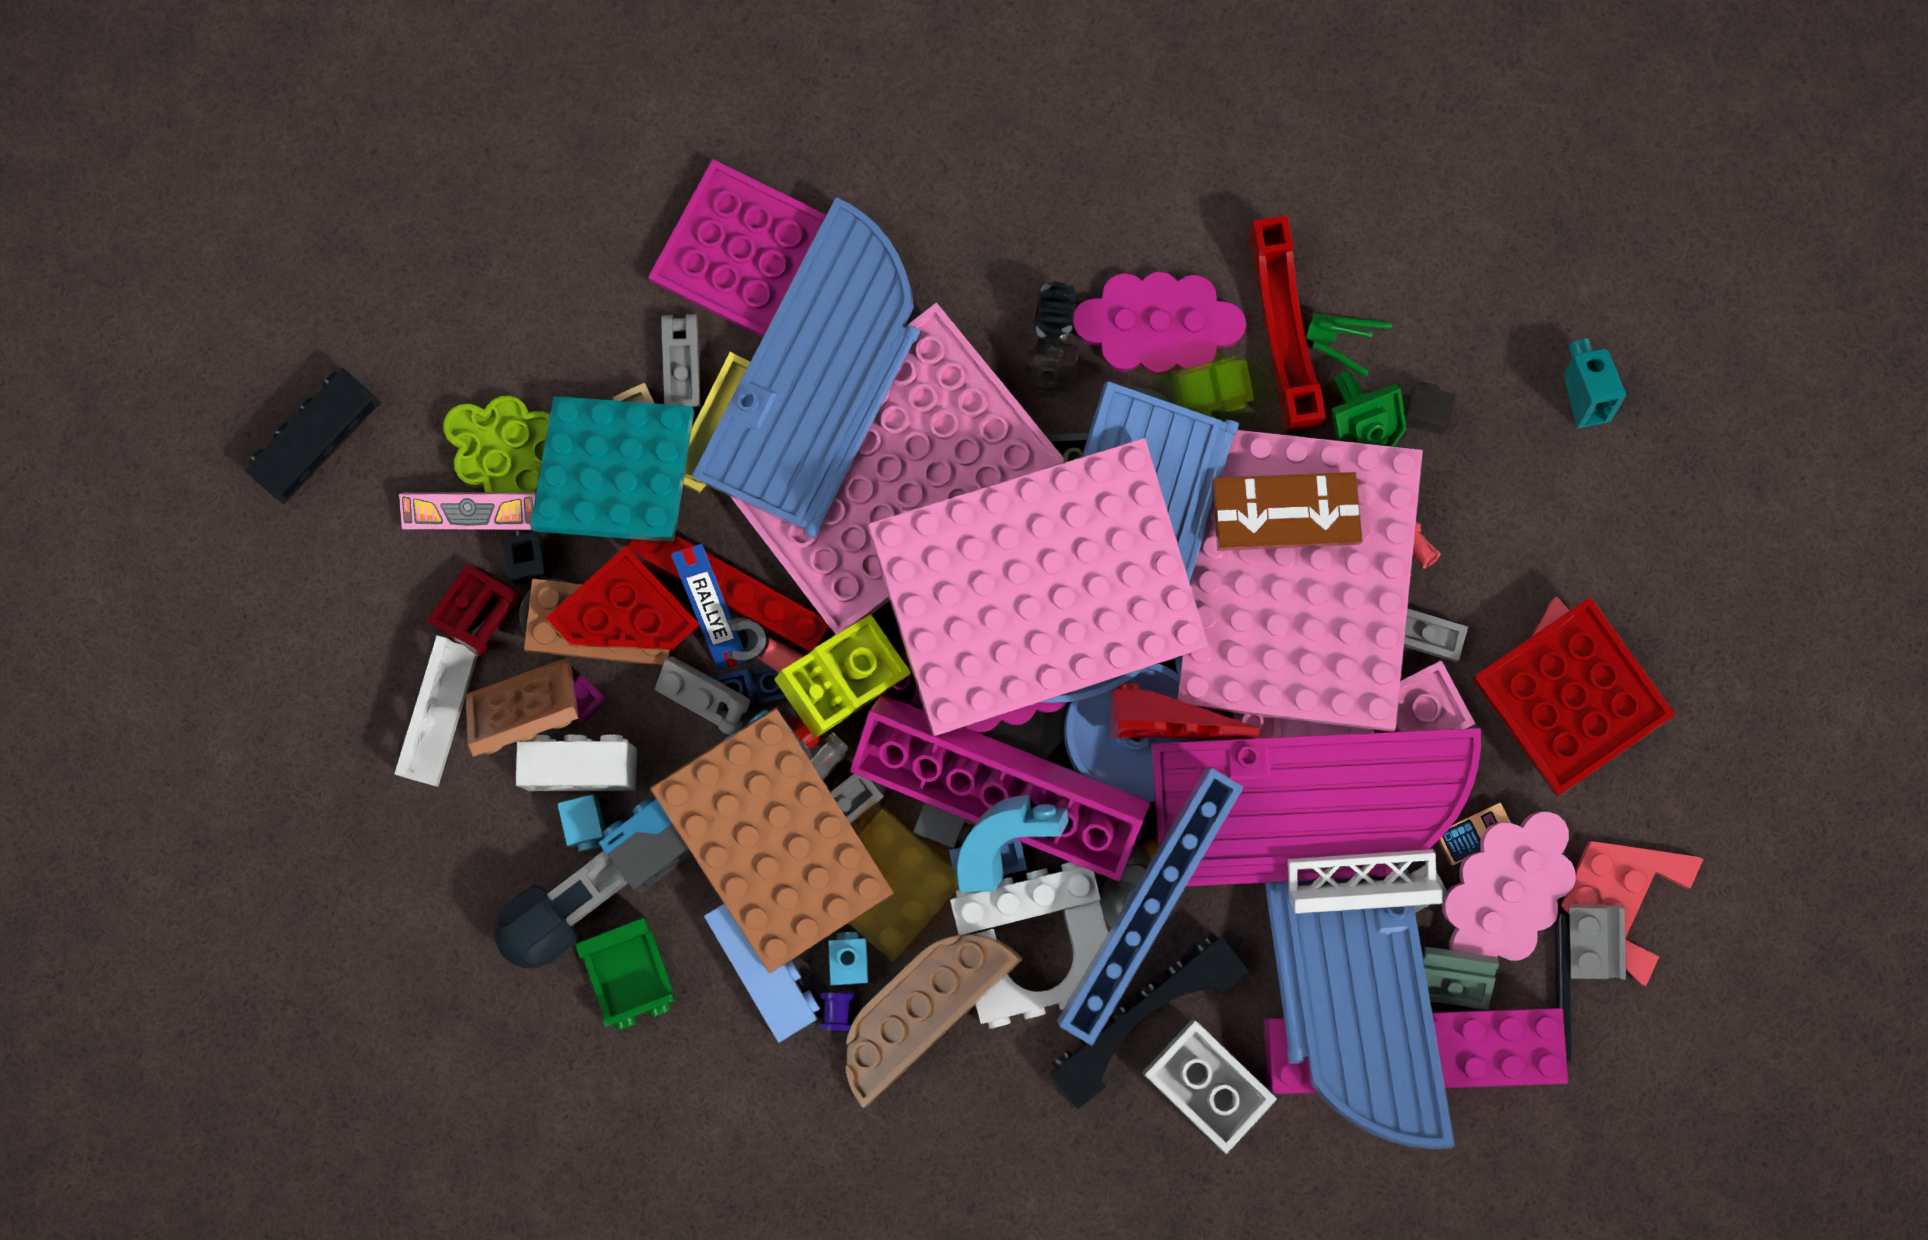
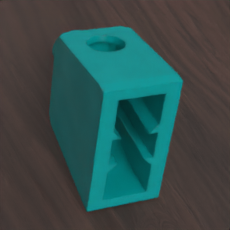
M1589 339L1574 341L1569 345L1572 359L1564 373V380L1577 429L1611 422L1626 397V392L1611 355L1606 349L1593 351Z

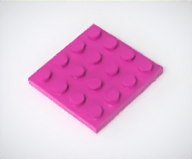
M712 159L649 274L648 280L763 338L826 214Z

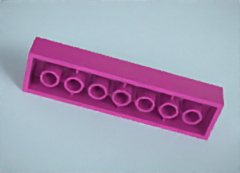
M883 694L869 711L850 770L851 773L974 823L995 804L1016 796L1029 795L1031 809L1044 804L1053 805L1055 808H1067L1068 823L1061 836L1018 837L1014 839L1118 882L1127 865L1151 803L965 727L933 736L925 711Z
M1536 1008L1432 1012L1445 1088L1568 1084L1563 1009ZM1263 1018L1267 1090L1271 1094L1317 1093L1311 1086L1308 1058L1303 1059L1304 1062L1289 1064L1287 1050L1289 1048L1284 1018Z

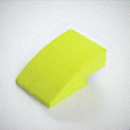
M870 614L817 646L808 655L783 669L774 680L815 739L908 677L911 672Z

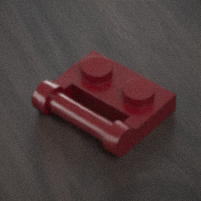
M467 564L426 621L432 628L462 644L474 654L482 656L488 648L486 645L488 640L510 609L518 606L522 597L511 588ZM495 595L500 598L476 634L468 633L467 630L491 596Z

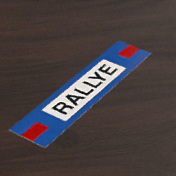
M700 544L672 553L671 556L717 669L730 668L749 662L748 659L727 658V650L743 651L744 648L737 631H733L726 623V621L732 618L703 545Z

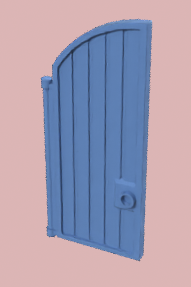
M837 197L835 198L692 474L696 481L804 529L803 533L815 539L821 529L820 525L913 342H916L920 331L913 326L908 325L907 328L904 327L914 305L909 279L897 251L879 226L853 205Z
M1105 382L1082 457L1140 439H1146L1190 583L1213 507L1212 480L1222 476L1232 439L1236 435L1239 423L1232 420H1225L1223 422L1112 382ZM1145 668L1041 702H1071L1101 695L1129 681Z
M1406 868L1403 872L1409 876L1408 868ZM1371 877L1374 881L1384 880L1383 877ZM1362 878L1359 882H1364L1366 880ZM1350 879L1334 880L1337 883H1347ZM1315 880L1297 881L1298 886L1312 885ZM1288 882L1265 883L1289 1048L1287 1050L1289 1064L1304 1062L1303 1059L1308 1058L1311 1086L1335 1111L1361 1129L1380 1138L1406 1146L1427 1149H1452L1455 1145L1414 905L1295 913L1289 902Z

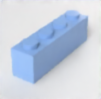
M725 904L704 916L778 1043L818 1019L815 1012L820 1007L809 990L803 993L796 980L800 979L801 975L792 960L769 974Z

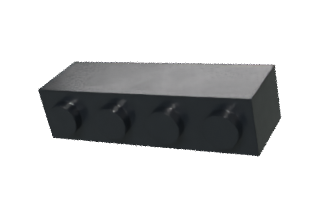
M344 368L339 372L332 373L325 379L321 391L314 398H308L301 404L298 409L299 414L290 423H285L277 429L273 436L274 440L265 449H260L254 453L249 460V466L244 470L284 505L381 404L368 389Z

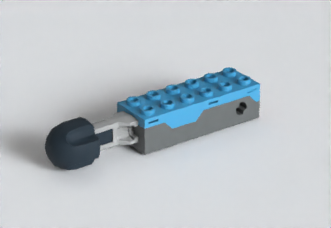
M767 709L763 710L762 712L757 714L749 723L754 722L755 720L765 715L769 711ZM782 716L810 762H815L810 754V749L819 743L820 737L818 736L814 739L800 717ZM647 798L632 810L635 815L628 821L622 823L619 820L609 826L603 832L605 838L599 842L604 851L548 893L541 886L532 885L500 912L494 927L495 943L500 954L510 964L530 969L540 968L552 962L576 944L578 934L573 925L628 883L633 890L644 892L693 855L657 799L652 801L650 798Z

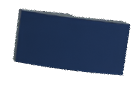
M769 666L753 670L743 669L713 677L718 682L747 697L750 700L749 707L787 699L774 680L779 673ZM726 704L723 709L724 711L729 710Z

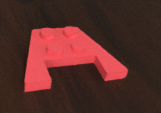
M1590 841L1587 843L1575 869L1576 881L1573 889L1566 896L1562 897L1559 907L1566 914H1569V904H1607V906L1624 904L1626 938L1654 874L1656 873L1686 889H1690L1704 859L1696 856ZM1625 939L1626 971L1638 984L1646 986L1659 956Z

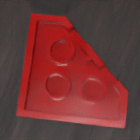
M627 546L619 551L545 618L569 646L673 650L700 625Z

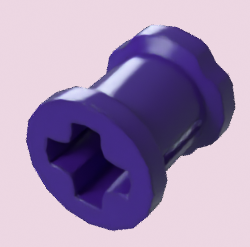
M821 992V998L824 999L823 1022L819 1024V1029L850 1031L852 1025L849 1024V1002L853 1000V994Z

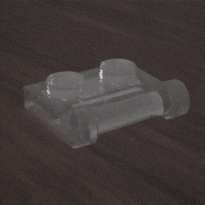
M833 732L825 739L827 743L810 761L822 781L850 753L848 746Z

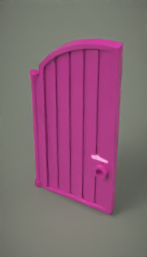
M1481 728L1151 744L1157 849L1204 769L1208 767L1213 768L1244 788L1186 886L1288 882V859L1428 850L1448 831L1468 800L1479 766ZM1386 863L1376 864L1367 875L1370 877H1383L1385 879L1393 869ZM1340 866L1330 877L1333 879H1350L1357 872L1350 866ZM1323 867L1321 869L1325 871L1328 867ZM1313 868L1297 869V881L1316 880L1320 876Z

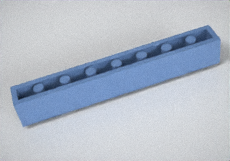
M1206 767L1057 1019L1060 1027L1088 1044L1093 1045L1244 788L1243 786L1213 768Z

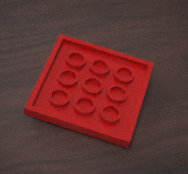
M1591 597L1472 677L1475 684L1555 796L1563 794L1676 715Z

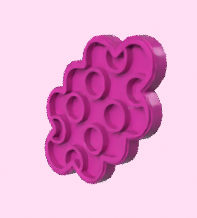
M1154 272L1143 280L1127 273L1115 275L1104 286L1102 299H1089L1077 307L1074 312L1072 325L1078 339L1086 344L1101 345L1102 357L1112 369L1127 372L1141 366L1150 374L1163 375L1170 372L1175 366L1183 372L1191 374L1206 370L1214 361L1217 348L1232 347L1239 342L1245 332L1246 320L1241 309L1233 303L1217 301L1216 290L1206 278L1191 275L1177 281L1168 273Z

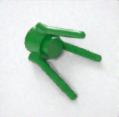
M1314 313L1306 336V340L1314 342L1312 349L1324 352L1363 376H1368L1369 372L1330 348L1326 343L1334 344L1337 332L1371 338L1373 335L1371 331L1350 326L1391 329L1392 324L1389 322Z

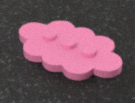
M1539 811L1530 814L1520 826L1510 822H1497L1490 825L1483 832L1480 840L1481 851L1467 855L1462 861L1459 868L1461 883L1451 886L1442 900V912L1445 919L1456 928L1449 941V950L1494 957L1500 956L1511 961L1522 960L1534 951L1537 944V931L1550 927L1556 921L1558 916L1557 899L1566 896L1573 889L1576 881V873L1572 862L1562 855L1569 840V830L1565 821L1559 815L1547 811Z

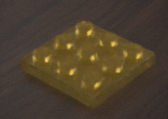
M883 808L858 837L892 889L893 894L850 921L849 924L889 960L895 962L959 888L958 873L888 810Z

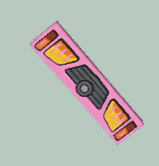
M404 492L399 494L402 529L532 530L530 525L536 492Z

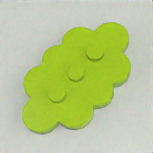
M510 395L499 396L493 399L485 409L472 404H460L453 407L446 414L443 422V431L448 441L459 449L454 458V469L460 480L474 488L484 487L485 492H536L550 413L544 411L528 412L522 401Z

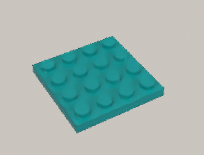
M553 396L530 525L532 530L535 532L674 542L694 418L693 407Z

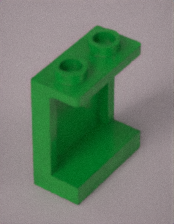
M649 919L637 920L575 944L579 958L584 959L604 1016V1020H602L604 1027L614 1025L615 1030L619 1031L637 1024L635 1017L646 1012L649 1013L650 1018L671 1011L669 1004L677 1001Z

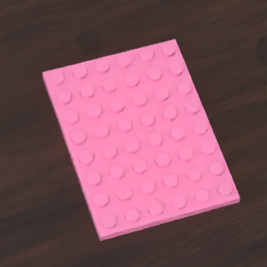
M937 302L908 324L917 328L920 334L916 342H913L820 525L821 529L816 539L803 533L804 529L731 497L836 635L868 615L873 614L890 601L867 524L1064 463L1062 455Z
M1237 430L1236 435L1233 436L1221 477L1356 472L1363 542L1360 545L1217 551L1213 504L1191 581V590L1209 647L1183 655L1178 693L1179 701L1208 710L1395 731L1423 450Z
M1145 438L867 524L933 736L1209 647Z

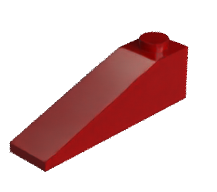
M1138 684L1118 685V690H1113L1109 695V738L1239 740L1255 739L1259 736L1258 727L1150 690H1140V685Z

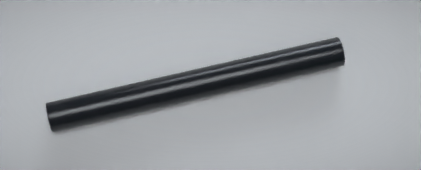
M1558 914L1555 921L1556 1008L1563 1009L1566 1061H1572L1569 914Z

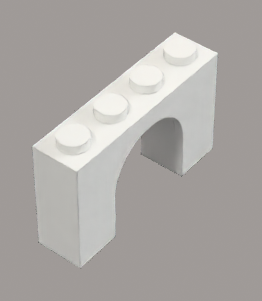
M1100 901L1063 910L1073 948V962L1066 978L1052 989L1037 992L1021 988L1007 974L976 1003L981 1024L988 1022L989 1028L992 1029L1010 1024L1009 1016L1020 1013L1024 1014L1025 1019L1046 1014L1044 1007L1057 1003L1060 1010L1064 1009L1108 934ZM994 929L973 934L997 940Z

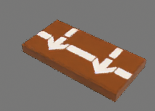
M1356 472L1213 478L1212 480L1217 551L1360 545L1363 542Z

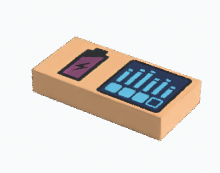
M1501 802L1451 825L1448 831L1438 840L1450 866L1463 861L1467 855L1481 851V837L1490 825L1497 822H1510Z

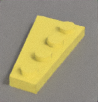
M732 352L729 353L691 430L683 486L698 493L706 485L696 481L692 474L750 364V361Z

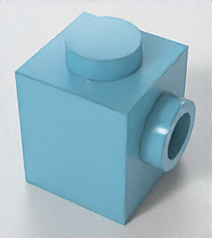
M858 932L836 933L837 940L829 941L831 985L869 983L867 940L859 939Z

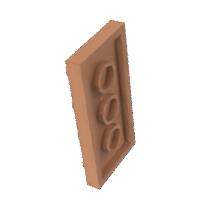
M532 579L524 651L663 666L665 659L669 658L670 650L569 646L545 618L581 587L582 584Z

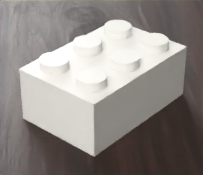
M536 735L528 740V742H517L516 786L528 791H636L637 748L630 744L628 739H623L621 735H601V741L586 739L584 735H565L564 741L550 739V736Z
M1190 1020L1142 1072L1159 1091L1226 1154L1277 1100L1195 1020Z

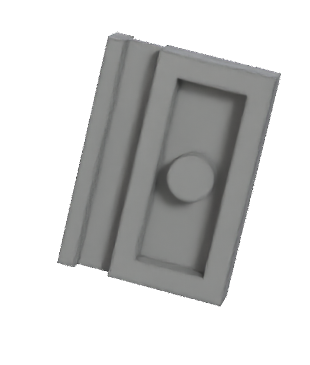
M1569 904L1571 978L1609 979V977L1626 979L1624 904H1618V906H1607V904Z

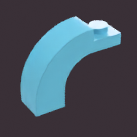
M1029 795L1012 797L989 808L978 819L961 848L957 867L959 891L995 892L1003 878L1001 846L1005 842L1018 837L1061 836L1068 823L1067 808H1055L1053 805L1044 804L1031 809Z

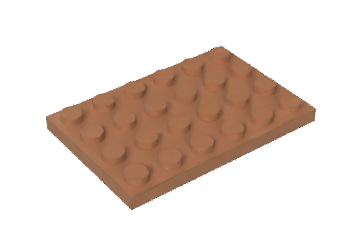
M777 708L772 709L650 787L769 974L893 894L892 889Z

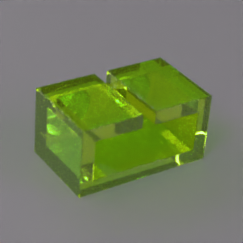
M1239 355L1171 372L1178 406L1212 416L1211 411L1217 410L1219 407H1224L1227 412L1235 411L1246 407L1245 402L1254 400L1247 361Z

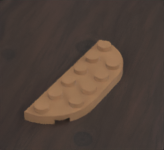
M973 934L942 939L918 954L864 1006L855 1018L846 1041L848 1044L847 1066H845L846 1075L851 1090L862 1108L868 1107L1023 958L1012 948L998 940Z

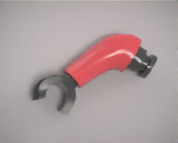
M738 617L726 621L733 631L743 629L749 639L748 646L743 651L727 650V658L747 660L757 656L759 661L780 673L783 669L805 656L784 644L766 637L762 627L750 619Z

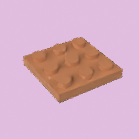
M567 657L466 694L467 740L473 757L482 753H494L504 745L518 740H530L542 731L551 728H563L573 720L578 719L573 674Z

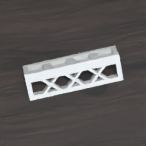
M436 636L395 775L439 786L478 655L468 650L462 644L454 643L448 638Z
M1433 849L1288 859L1289 902L1295 913L1442 904V889L1436 882V853ZM1413 861H1426V877L1410 878L1403 871ZM1386 863L1393 869L1384 880L1374 881L1367 875L1376 864ZM1340 866H1350L1357 872L1347 883H1337L1330 877ZM1323 867H1328L1325 871L1321 869ZM1313 868L1320 874L1312 885L1298 886L1297 869ZM1362 878L1366 880L1364 882H1359Z

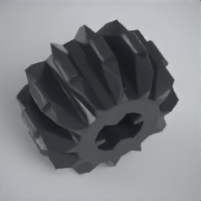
M1055 281L1053 283L1044 282L1040 286L1034 331L1038 337L1057 341L1067 340L1070 336L1076 301V291L1073 286Z

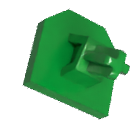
M1340 372L1334 378V384L1345 404L1331 409L1336 440L1394 447L1407 430L1401 388L1395 383L1375 392L1364 394L1352 372Z

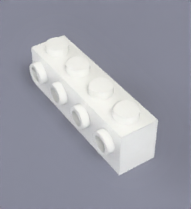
M1069 862L1061 865L1063 872L1048 875L1047 868L1026 873L1027 881L1013 884L1012 877L1002 879L995 892L978 893L960 892L958 890L956 891L957 898L950 900L958 934L965 935L1099 901L1101 898L1094 871Z

